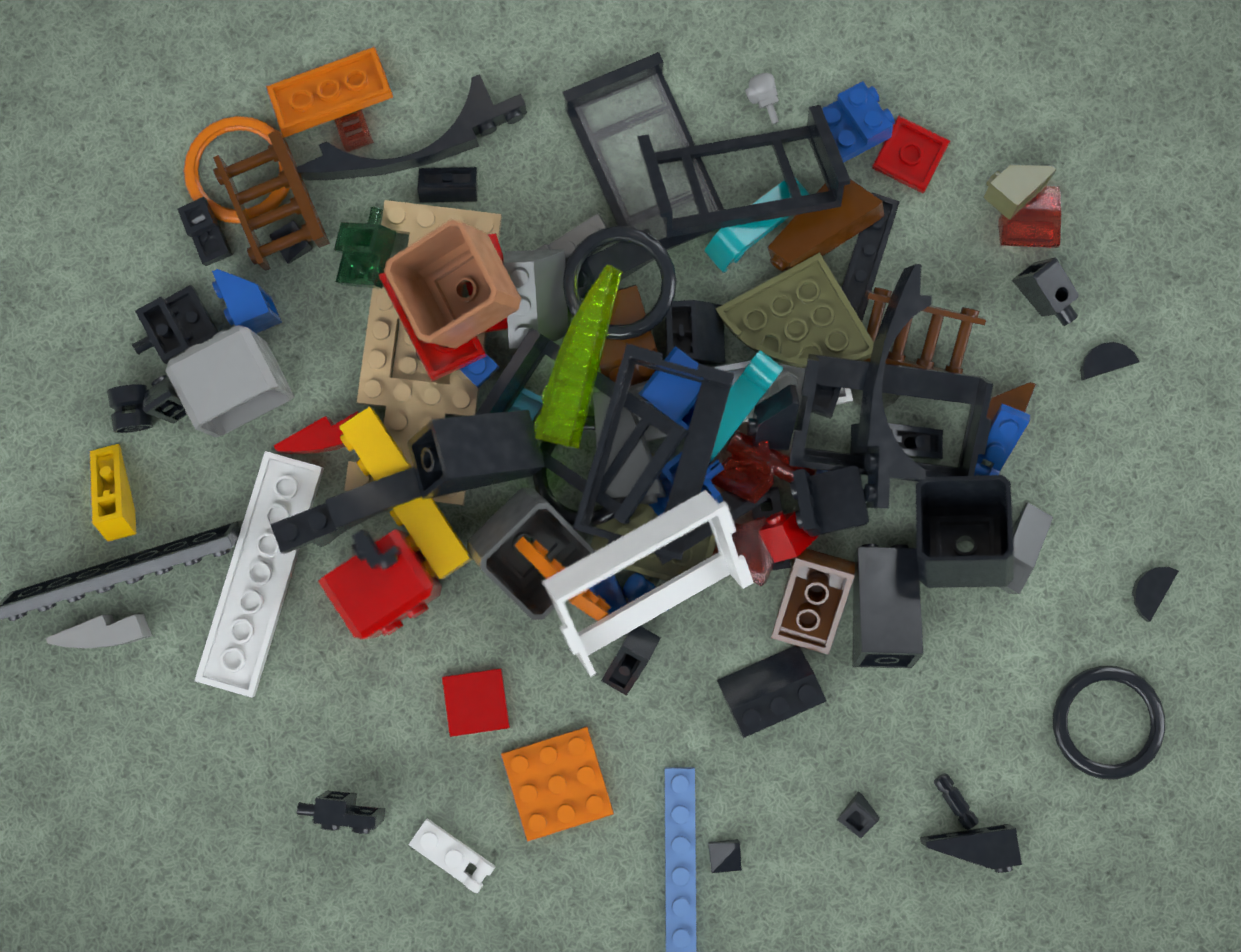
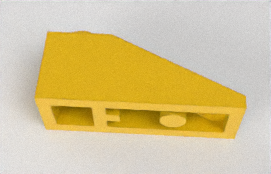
M115 444L90 451L92 524L107 542L136 535L135 507L120 445Z

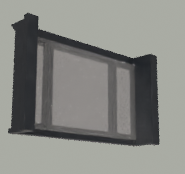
M657 52L565 90L562 94L565 98L567 115L617 226L634 227L639 230L649 229L652 236L666 250H669L714 230L669 238L666 236L663 218L659 214L637 136L649 134L654 152L695 146V143L662 73L664 62L660 53ZM701 157L692 159L708 211L724 210ZM682 161L659 164L658 166L673 211V218L699 214Z

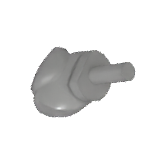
M761 73L752 77L749 81V87L745 90L748 100L752 104H758L760 109L766 107L772 124L778 123L779 120L773 105L779 102L774 76L770 73Z

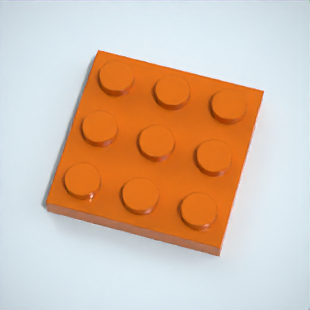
M587 726L501 754L527 842L614 814Z

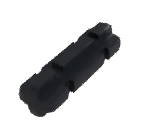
M946 773L939 775L934 780V784L940 792H943L942 796L957 817L959 816L958 820L963 828L969 830L979 823L978 818L974 812L969 811L970 806L958 788L953 787L954 782Z

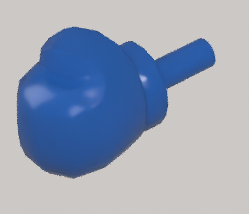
M634 573L627 579L622 592L628 598L627 603H630L657 587L645 579L642 574Z

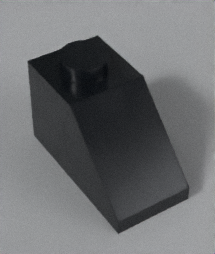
M790 384L755 406L753 418H748L747 435L752 436L753 448L789 450L800 404L796 385Z
M642 626L630 631L601 681L627 696L649 662L661 637Z

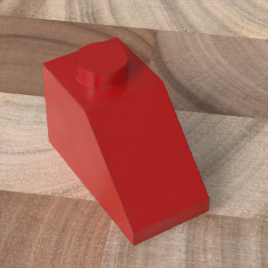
M780 511L769 516L766 519L768 523L758 531L774 563L798 557L818 537H811L803 528H799L795 512L784 514Z

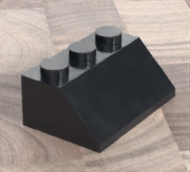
M796 645L717 680L739 733L743 738L827 701L815 673L801 648Z

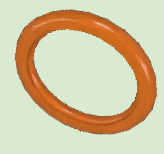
M236 116L214 122L198 134L191 143L185 157L184 177L186 187L193 201L204 197L217 220L241 224L235 209L218 205L209 198L202 188L198 173L199 161L205 148L216 137L226 132L236 130L250 131L260 135L270 145L272 144L268 134L276 131V129L266 122L252 117ZM278 161L279 172L283 171L280 162ZM284 186L271 192L260 204L246 208L249 218H254L277 208L287 196L290 188L286 189Z

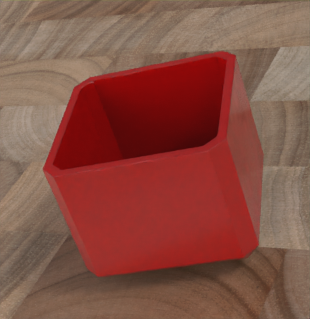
M395 529L375 542L382 554L394 546H399L402 550V553L397 556L399 561L388 569L382 570L381 567L373 569L366 559L361 561L355 555L318 580L320 586L355 638L371 639L377 638L382 634L383 636L391 635L404 626L402 623L404 619L420 616L429 609L427 604L440 596L441 583L436 576L432 577L423 564L426 560L420 551H414L406 539L409 535L407 532Z

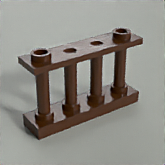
M279 130L268 134L272 144L268 146L267 150L227 166L219 155L213 157L217 168L213 169L216 179L220 185H225L251 246L247 248L248 255L254 265L258 264L265 271L271 269L266 259L267 256L304 240L309 242L313 240L319 248L330 244L302 176L296 168L297 164L288 143ZM273 160L275 163L280 162L283 171L279 172V176L238 192L232 177ZM284 186L286 189L291 187L294 197L290 199L291 202L254 218H249L244 203ZM294 213L303 215L306 224L301 225L302 229L261 246L255 230Z
M875 287L874 292L866 290L865 293L867 299L874 300L867 327V332L873 342L880 328L885 305L889 303L892 294L891 290ZM930 305L922 310L923 312L932 313L921 357L917 358L916 362L905 360L906 355L903 354L912 318L895 338L892 351H889L885 364L965 374L961 365L973 323L985 326L986 319L978 316L980 312L978 310L962 307L961 312ZM944 316L961 320L949 365L946 364L945 369L934 367L935 362L932 361Z

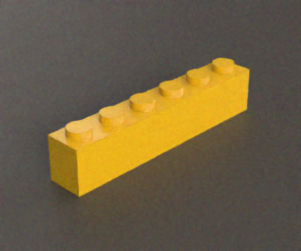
M368 407L339 426L343 432V435L340 436L341 441L349 451L355 450L360 458L356 463L366 477L371 475L374 481L412 468L375 410L371 407ZM419 498L394 507L389 512L399 527L404 524L410 534L406 539L415 552L421 550L427 559L423 564L432 577L437 575L439 579H444L473 560L433 498Z

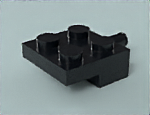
M189 285L165 299L159 297L135 310L147 336L133 343L132 346L138 355L151 347H155L162 362L168 365L169 360L184 353L191 346L202 344L212 339L219 332L195 288Z
M327 790L315 798V804L299 802L297 815L313 816V823L321 824V829L336 831L340 830V826L352 827V832L369 834L371 829L375 830L384 821L385 808L357 806V793Z

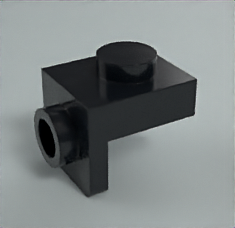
M361 529L352 535L355 544L352 545L354 552L361 561L366 559L371 568L377 569L381 567L382 570H386L399 561L397 556L402 553L399 546H394L382 554L368 530Z

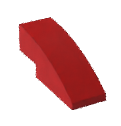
M359 412L353 413L336 424H333L330 418L324 416L275 444L274 448L283 454H315L344 448L345 445L340 439L343 432L339 426L359 414Z

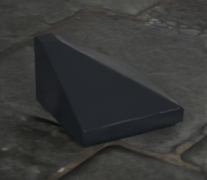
M858 791L837 820L859 838H862L879 821L880 817L863 794Z
M738 839L708 842L711 873L742 871L740 842Z

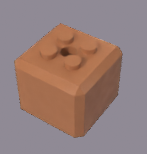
M449 220L387 260L385 273L420 340L456 349L519 310L521 297L488 234L461 221ZM467 282H471L473 293L470 297L464 298L461 293L462 286Z

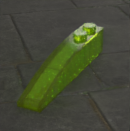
M605 266L570 324L555 360L548 385L544 387L542 392L543 406L541 414L538 415L535 421L536 439L579 449L622 271L614 266Z

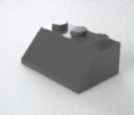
M565 249L505 251L503 265L521 297L519 310L507 317L509 348H519L531 328L551 341L568 336V306L563 290L564 270L566 268Z

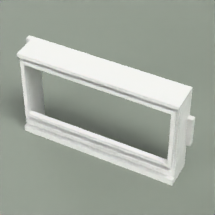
M705 490L542 581L563 624L560 626V629L572 654L577 655L590 677L596 673L588 655L731 574L743 589L753 584L745 557L743 555L738 556L731 536V534L736 532L728 505L725 502L718 504ZM709 521L719 550L718 553L583 630L576 631L563 603L564 601Z

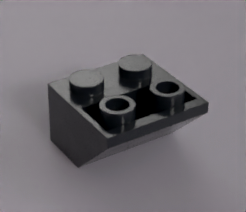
M698 300L673 301L670 310L665 316L666 357L674 347H677L698 364H725L724 323L716 310L721 304Z

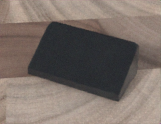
M477 167L419 168L417 189L420 203L477 202Z

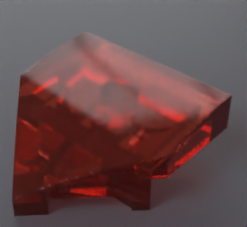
M768 440L759 442V447L754 446L744 450L736 446L731 447L732 457H728L721 463L725 470L711 479L712 484L755 504L774 484Z
M765 516L742 524L735 523L736 532L731 534L738 556L743 555L745 557L753 582L761 587L767 582L774 565V561L758 532L767 524ZM717 544L714 548L712 556L719 552Z

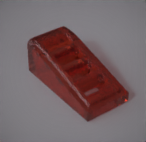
M362 109L334 119L346 152L374 143ZM357 118L359 119V122L351 124L346 127L343 126V123L349 122ZM362 128V132L347 137L346 133Z

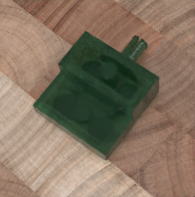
M371 207L367 223L341 222L334 251L342 254L335 280L336 283L345 286L382 289L383 285L379 275L385 272L386 263L391 257L397 233L379 224L383 212L382 209Z

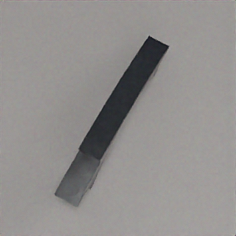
M479 74L472 77L466 103L454 124L429 146L406 156L389 159H371L349 154L326 141L319 144L323 156L296 168L304 180H338L380 176L433 164L479 147L476 138L478 134L486 136L496 131L497 126L503 123L514 124L520 121L523 115L527 113L526 104L522 95L519 94L494 105Z
M914 264L904 268L892 292L874 341L862 393L857 447H869L864 461L865 469L868 471L867 483L864 486L867 508H889L890 479H925V470L905 453L894 437L887 422L882 399L884 366L895 338L915 315L929 307L932 303V296L920 295L921 264Z
M414 467L325 500L326 503L271 524L280 553L286 554L311 543L319 547L326 546L339 535L359 523L399 505L422 498Z

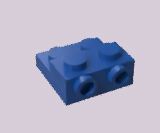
M863 81L839 93L837 101L822 108L843 162L892 137L895 121L891 111L888 108L882 110L878 104L880 99L876 89L873 86L867 88Z

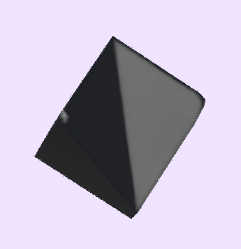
M292 220L271 233L269 237L273 241L299 230L300 227ZM304 240L279 252L286 262L290 264L313 248L308 240Z

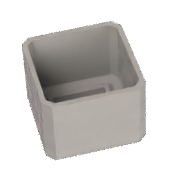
M240 325L215 334L212 339L202 344L191 346L184 353L169 360L166 368V373L194 428L213 437L223 436L291 401L295 397L267 341L249 328Z

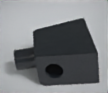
M1056 257L1034 262L1012 279L1013 283L1042 317L1055 315L1063 326L1071 323L1078 317L1070 304L1079 297V293Z

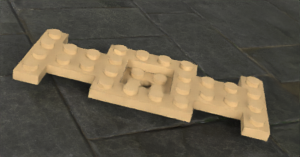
M385 200L381 230L383 232L409 235V247L453 219L487 234L496 233L499 241L502 215ZM373 286L357 403L386 407L384 425L413 468L407 441L433 419H443L448 415H475L479 388L460 369L431 382L384 287ZM487 332L477 335L484 350ZM348 461L344 491H349L374 481L371 475L366 477L356 462ZM466 490L433 497V499L437 503L464 506Z

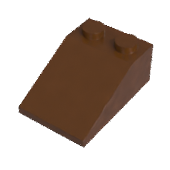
M636 284L582 300L584 307L591 315L602 322L612 325L634 323L646 315ZM588 331L599 372L614 382L617 379L626 344L657 352L651 331L639 337L626 340L606 339ZM636 365L630 386L648 381L656 370Z
M807 548L798 557L793 558L771 638L829 655L855 576V562Z

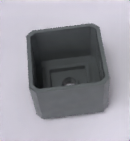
M522 487L467 540V551L479 568L532 620H543L555 608L542 582L547 578L514 545L522 536L530 537L531 543L537 540L549 551L546 557L550 561L555 558L565 568L584 559L595 551L532 487Z

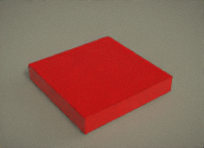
M898 115L893 124L892 137L885 140L872 169L924 193L950 140Z
M502 668L442 677L450 737L510 728Z

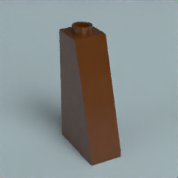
M851 180L849 185H844L841 207L798 214L789 222L767 247L771 257V264L783 272L818 253L823 257L880 220L884 216L883 201ZM826 183L817 193L828 191Z

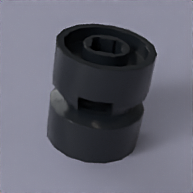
M123 385L107 390L109 407L115 410L111 415L113 432L131 433L153 428L152 415L145 413L142 408L145 391L147 390L146 385ZM126 410H136L133 413H125Z

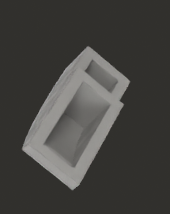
M134 614L117 622L114 621L112 615H100L47 637L46 641L48 644L62 647L99 648L133 643L151 637L152 634L144 614Z

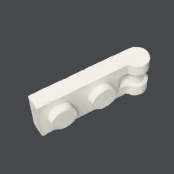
M428 818L409 843V846L458 879L474 893L480 891L483 886L482 881L486 875L490 876L495 869L492 863ZM470 862L477 867L472 875L465 871Z

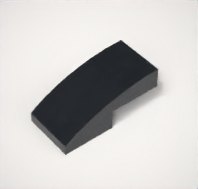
M202 197L177 209L185 231L193 239L203 265L208 266L233 255L206 198Z

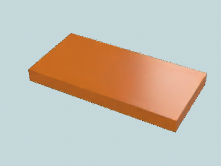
M375 47L266 86L284 137L393 98Z

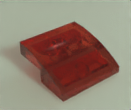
M1046 186L1010 220L1001 213L998 220L1000 246L1059 248L1061 239L1060 187Z

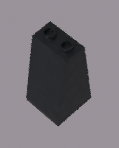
M529 410L433 419L407 441L422 499L530 477L545 467L544 454L539 447L536 427L531 419Z
M864 544L858 547L853 555L855 576L853 579L852 667L912 668L924 654L917 548H909L905 544L893 545L891 548H882L877 544Z

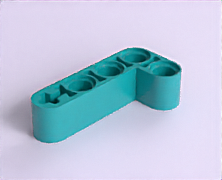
M796 179L801 195H809L810 193ZM785 180L753 204L791 198ZM791 216L721 228L713 236L704 252L724 273L729 270L727 267L734 262L736 264L749 248Z
M761 350L753 357L730 389L709 464L784 369Z

